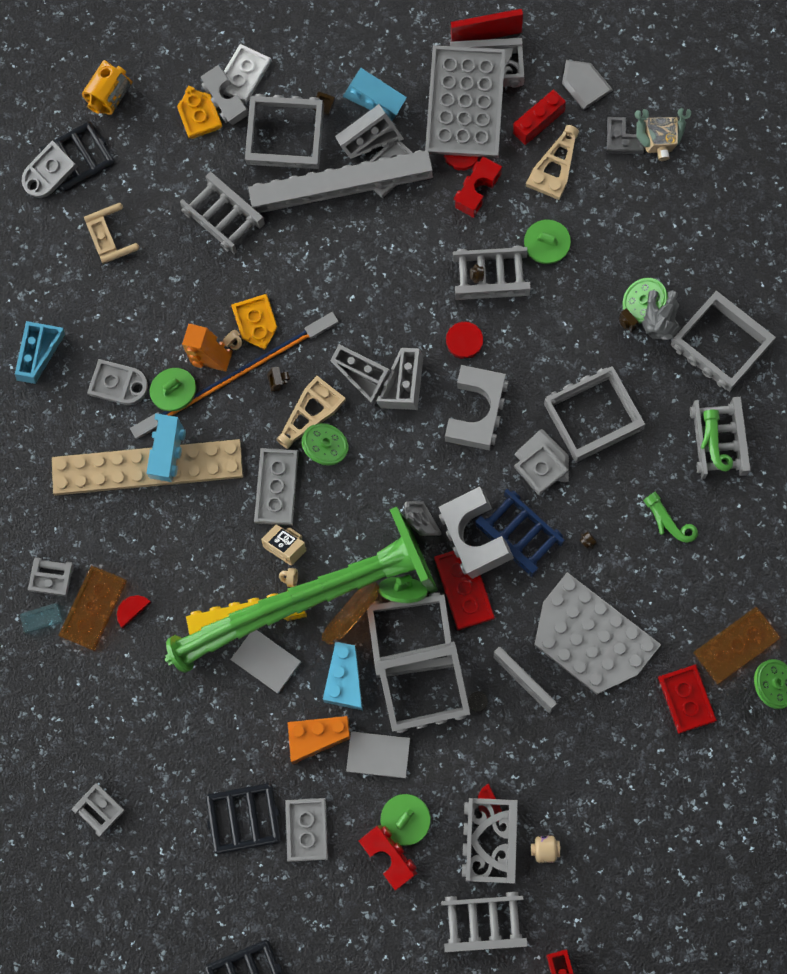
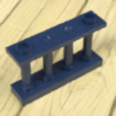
M506 489L504 496L507 499L489 518L484 519L480 516L475 521V526L491 541L502 536L507 541L514 557L512 560L533 577L538 571V567H536L537 562L555 543L561 547L564 544V536L557 529L553 530L520 501L521 497L512 490L510 492ZM512 504L515 505L521 512L503 531L498 532L494 528V523ZM528 517L535 526L517 544L512 545L508 541V536ZM541 530L550 537L532 557L527 558L522 554V549Z

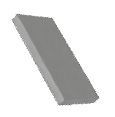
M260 449L254 523L293 526L298 450Z
M498 647L494 651L493 658L550 714L555 709L556 701L501 647Z

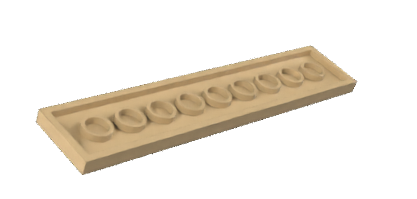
M237 439L180 445L182 448L181 457L176 462L178 471L176 477H173L172 482L150 479L146 474L149 453L152 448L52 457L53 494L66 495L243 478L241 441Z

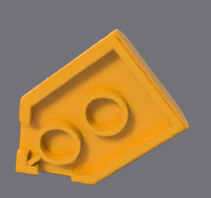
M188 86L185 90V94L177 108L188 138L193 139L219 130L222 127V123L216 107L211 101V94L200 92L191 86Z
M267 294L232 304L241 338L265 350L277 329Z

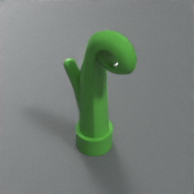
M706 410L703 412L706 428L701 449H704L708 444L714 465L721 471H729L733 467L732 458L726 454L719 455V410ZM721 460H726L727 465L723 464Z
M656 491L643 500L655 516L660 535L664 534L665 527L679 541L686 543L692 542L697 538L698 530L692 524H686L681 530L678 529L660 501L661 498ZM687 529L692 531L691 536H685Z

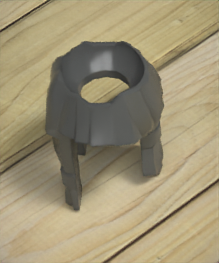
M650 290L646 314L643 317L644 321H642L646 334L652 339H673L681 329L675 320L680 307L676 300L678 293L669 291L666 304L659 309L656 305L658 292Z

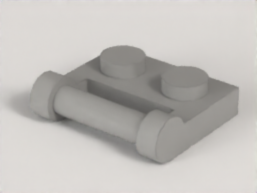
M35 557L28 590L31 592L67 596L74 563L45 561L42 558ZM41 568L62 570L64 575L42 573L39 571Z
M97 783L72 808L75 814H79L96 830V834L99 837H102L125 812ZM87 803L105 820L102 825L84 808Z

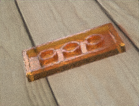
M91 565L58 636L95 651L127 580Z
M755 607L694 651L693 654L718 685L781 637L759 609Z

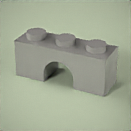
M219 65L201 76L203 80L202 87L213 96L211 101L216 108L219 107L221 109L220 115L225 123L229 122L233 126L249 115L247 107L238 95L230 99L223 97L224 90L231 85V82Z

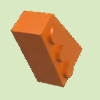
M188 324L182 345L193 366L198 368L205 366L226 372L233 351L225 349L223 342L218 343L216 341L217 337L208 328Z
M348 717L288 722L291 763L296 764L325 749L349 740L350 728Z

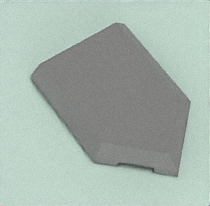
M566 60L562 84L583 110L613 91L591 63Z
M542 429L515 453V456L521 460L544 442L569 470V455ZM569 471L558 481L569 482Z
M405 502V522L419 535H441L439 527L424 502Z

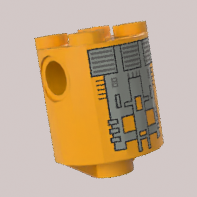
M103 60L82 92V97L88 103L87 107L97 114L105 113L112 115L132 84V80L125 75L126 71L122 67L117 66L115 68L109 62Z

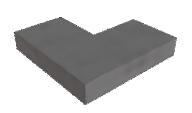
M608 117L607 153L643 154L644 146L637 139L636 134H626V117Z

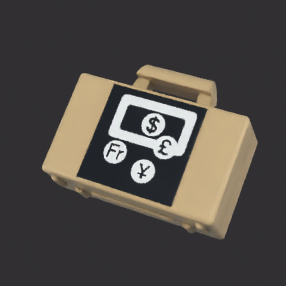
M276 524L261 539L266 550L291 566L306 552L302 535L291 528L285 530Z

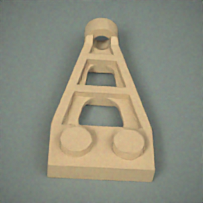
M566 125L562 135L533 168L526 182V187L560 200L567 185L574 143L579 133L576 127ZM559 147L568 150L565 160L554 156ZM554 162L561 165L559 177H554L544 172L549 163Z
M316 376L304 389L277 441L288 449L293 442L303 436L308 427L322 423L331 417L346 401V398L320 377ZM310 399H315L324 406V409L315 416H311L305 411V407ZM299 415H303L309 420V423L302 429H297L293 425Z

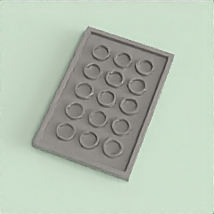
M433 45L425 151L428 150L429 154L498 158L506 49Z

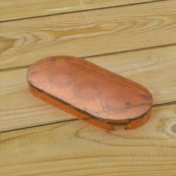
M373 582L359 589L328 624L323 632L322 640L328 645L334 644L333 640L342 639L378 596L377 590H379L380 586Z

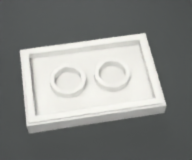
M240 44L224 70L231 85L224 90L223 94L231 98L238 95L243 103L247 104L250 96H252L271 64L272 59Z

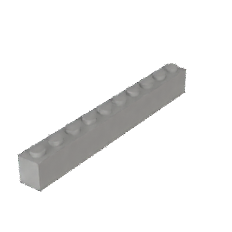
M418 150L408 155L399 154L393 158L384 157L378 159V161H364L358 165H345L339 169L330 168L319 173L310 172L304 176H291L285 180L275 179L270 183H256L248 187L252 208L258 213L371 191L375 188L381 189L391 185L395 186L433 178L428 150Z

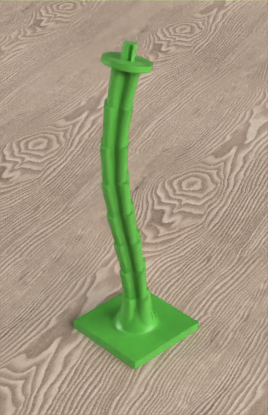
M398 507L390 509V512L401 537L377 552L376 556L349 564L347 568L319 576L317 580L288 588L286 592L259 600L257 604L230 613L228 617L201 627L200 631L184 638L174 635L167 639L166 648L168 654L165 655V661L168 662L169 666L174 664L181 672H189L193 669L195 660L208 652L216 651L236 638L240 639L266 624L269 626L296 612L299 614L326 600L329 602L356 588L359 590L385 576L389 578L416 570L421 583L430 593L437 592L438 589L410 525L405 522V517Z

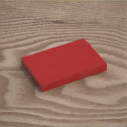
M696 664L658 677L678 734L717 721Z

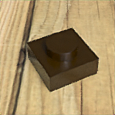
M318 91L316 97L323 100L324 114L329 116L335 102V97Z
M627 308L620 313L619 322L621 326L630 332L634 331L638 326L637 319Z

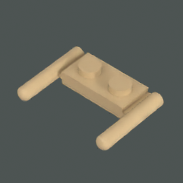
M121 203L84 216L102 264L139 250L137 243L117 250L105 222L104 216L123 209Z

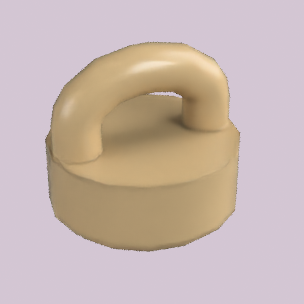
M237 330L231 331L223 339L225 346L233 350H238L241 347L242 339Z
M289 568L288 571L280 572L279 578L283 583L287 584V587L297 586L298 570L296 568Z

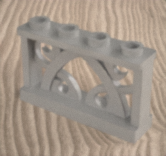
M522 38L450 42V46L506 49L503 87L511 86L516 88L524 85ZM518 53V63L511 60L512 54ZM507 65L514 66L518 70L517 74H506L509 71L513 73L512 69Z
M469 798V802H465L464 814L468 815V823H464L463 835H467V843H463V856H467V863L462 864V877H466V881L515 883L518 800ZM483 805L488 808L491 817L487 819L486 814L482 812V817L477 819L474 811L478 806ZM491 805H509V810L494 815ZM472 821L479 825L473 834ZM497 821H499V826L502 823L506 824L505 831H499L496 825ZM492 824L494 831L500 837L508 839V844L498 846L490 857L482 849L477 839ZM471 844H472L473 848L475 849V851L478 853V855H475V856H473L472 858H471ZM498 851H504L506 854L505 858L501 859L498 856V861H496L495 856ZM475 861L480 862V868L484 867L485 862L489 864L484 874L477 875L473 871L472 866ZM492 867L507 872V877L488 876L491 873Z

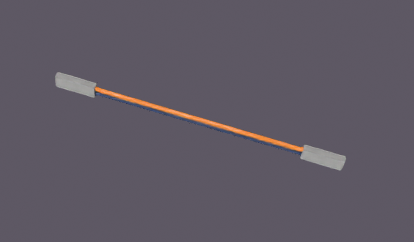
M331 312L306 326L305 330L299 335L196 393L193 400L183 409L304 339H312L339 323L337 318ZM183 409L177 411H165L160 414L173 416L174 414L180 412ZM155 414L130 428L136 440L157 428L158 421L155 420Z

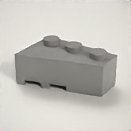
M380 104L335 136L341 148L350 159L372 151L371 149L381 145L382 147L387 146L389 142L404 139Z
M339 344L330 361L375 406L376 400L380 396L384 383L388 380L391 371Z
M400 349L391 368L392 371L388 380L384 383L381 395L376 400L380 408L418 410L424 357L420 349Z

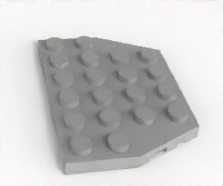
M567 572L543 602L534 646L595 694H599L636 677L661 644Z

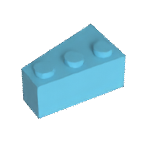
M362 68L359 69L343 95L344 98L369 110L380 104L391 120L395 118L407 98Z
M26 321L15 371L17 381L36 384L65 336L64 328Z
M155 413V420L158 421L156 432H152L154 443L152 450L150 449L146 474L150 479L172 482L173 477L177 475L178 466H176V462L181 457L182 448L180 444L181 440L184 441L186 430L178 417Z
M335 642L323 701L324 703L363 711L355 645Z

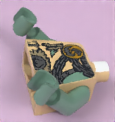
M683 108L678 110L680 120L677 117L648 118L649 112L646 109H643L641 117V111L637 110L635 112V117L638 119L636 128L637 139L646 148L648 153H658L659 161L668 160L670 158L669 152H672L681 141L686 127L685 119L691 116L690 109H687L685 116H683Z

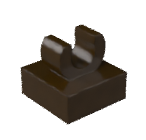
M272 367L267 374L271 392L279 391L281 386L287 384V380H290L288 372L280 373L279 367Z

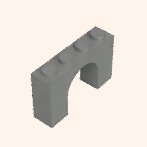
M461 365L457 389L477 392L483 395L490 404V411L485 418L478 422H465L449 418L445 442L490 451L491 445H495L497 434H493L494 429L499 427L501 416H497L498 410H502L504 405V398H501L502 392L507 391L508 381L505 380L506 374Z
M481 487L439 507L441 512L439 518L443 525L446 524L448 528L446 534L449 540L454 542L455 547H453V551L457 558L460 557L462 561L460 567L465 575L468 574L473 579L514 559L507 541L502 536L478 547L469 546L464 541V529L468 522L492 509L486 493Z

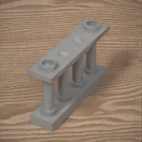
M210 171L205 176L208 183L207 187L190 204H187L182 199L180 201L181 211L188 218L191 216L219 240L221 242L220 245L227 252L230 250L235 254L237 250L234 243L251 226L256 225L260 229L265 224L262 215ZM212 192H218L220 198L202 216L194 210ZM225 203L233 205V210L216 227L208 222ZM238 214H243L246 217V221L229 238H226L221 231Z
M513 246L512 248L470 251L459 249L453 251V262H459L460 285L455 286V300L530 296V282L523 280L522 258H527V247ZM514 258L516 281L514 283L505 282L503 259ZM485 260H496V284L486 283ZM466 261H477L479 266H483L484 280L479 281V284H468Z
M733 397L728 406L699 408V400H695L692 407H690V417L694 418L699 457L697 473H701V479L706 478L708 471L720 470L714 463H706L705 452H710L708 444L704 449H701L703 434H705L706 426L701 424V416H703L704 411L712 409L719 410V414L728 413L732 415L733 422L718 425V433H734L735 440L731 443H719V451L733 450L737 452V459L733 461L731 469L736 468V470H739L740 476L748 475L750 463L741 397Z
M508 892L506 897L457 900V896L445 897V901H441V906L448 905L450 939H448V943L444 944L445 952L527 947V938H522V934L519 931L517 901L523 900V896H519L518 892ZM509 901L512 935H510V939L502 940L501 935L499 936L497 902ZM476 903L489 904L491 929L489 941H481V937H479ZM468 904L471 937L469 942H461L460 938H458L456 905Z

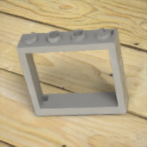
M263 94L250 96L245 151L247 165L319 169L324 114L323 100L317 97L302 99L299 96L284 98L281 95L266 97ZM256 105L316 109L313 156L252 153Z
M715 291L673 338L671 346L677 350L676 353L684 355L691 365L699 367L706 377L714 379L720 388L723 387L730 392L773 344L776 337L722 294ZM712 305L762 344L733 378H730L683 340V337Z
M613 366L601 368L597 371V374L593 376L587 375L576 384L570 383L558 393L556 391L552 392L544 401L549 415L576 463L642 431L645 426L643 419ZM609 379L632 423L576 449L553 406Z
M431 593L429 597L414 603H400L390 600L388 603L374 601L371 602V605H367L377 678H381L377 664V658H380L374 612L440 603L445 643L451 642L445 595ZM447 655L444 658L423 660L387 668L385 672L388 677L451 668L454 665L452 656Z
M455 642L377 658L392 732H405L411 727L424 728L429 723L434 722L435 724H443L448 719L455 718V720H461L466 718V715H470ZM451 655L462 707L396 722L385 669Z

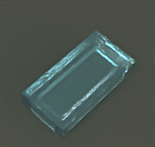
M58 603L20 614L24 633L63 622Z

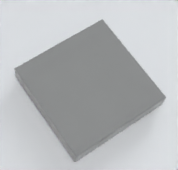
M544 442L514 465V468L538 495L542 494L569 471Z

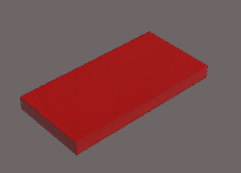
M522 9L451 22V42L487 40L522 33Z
M454 551L435 556L434 560L457 631L494 620L495 617L481 575L473 579L468 574L465 575L460 567L462 561L460 557H456Z

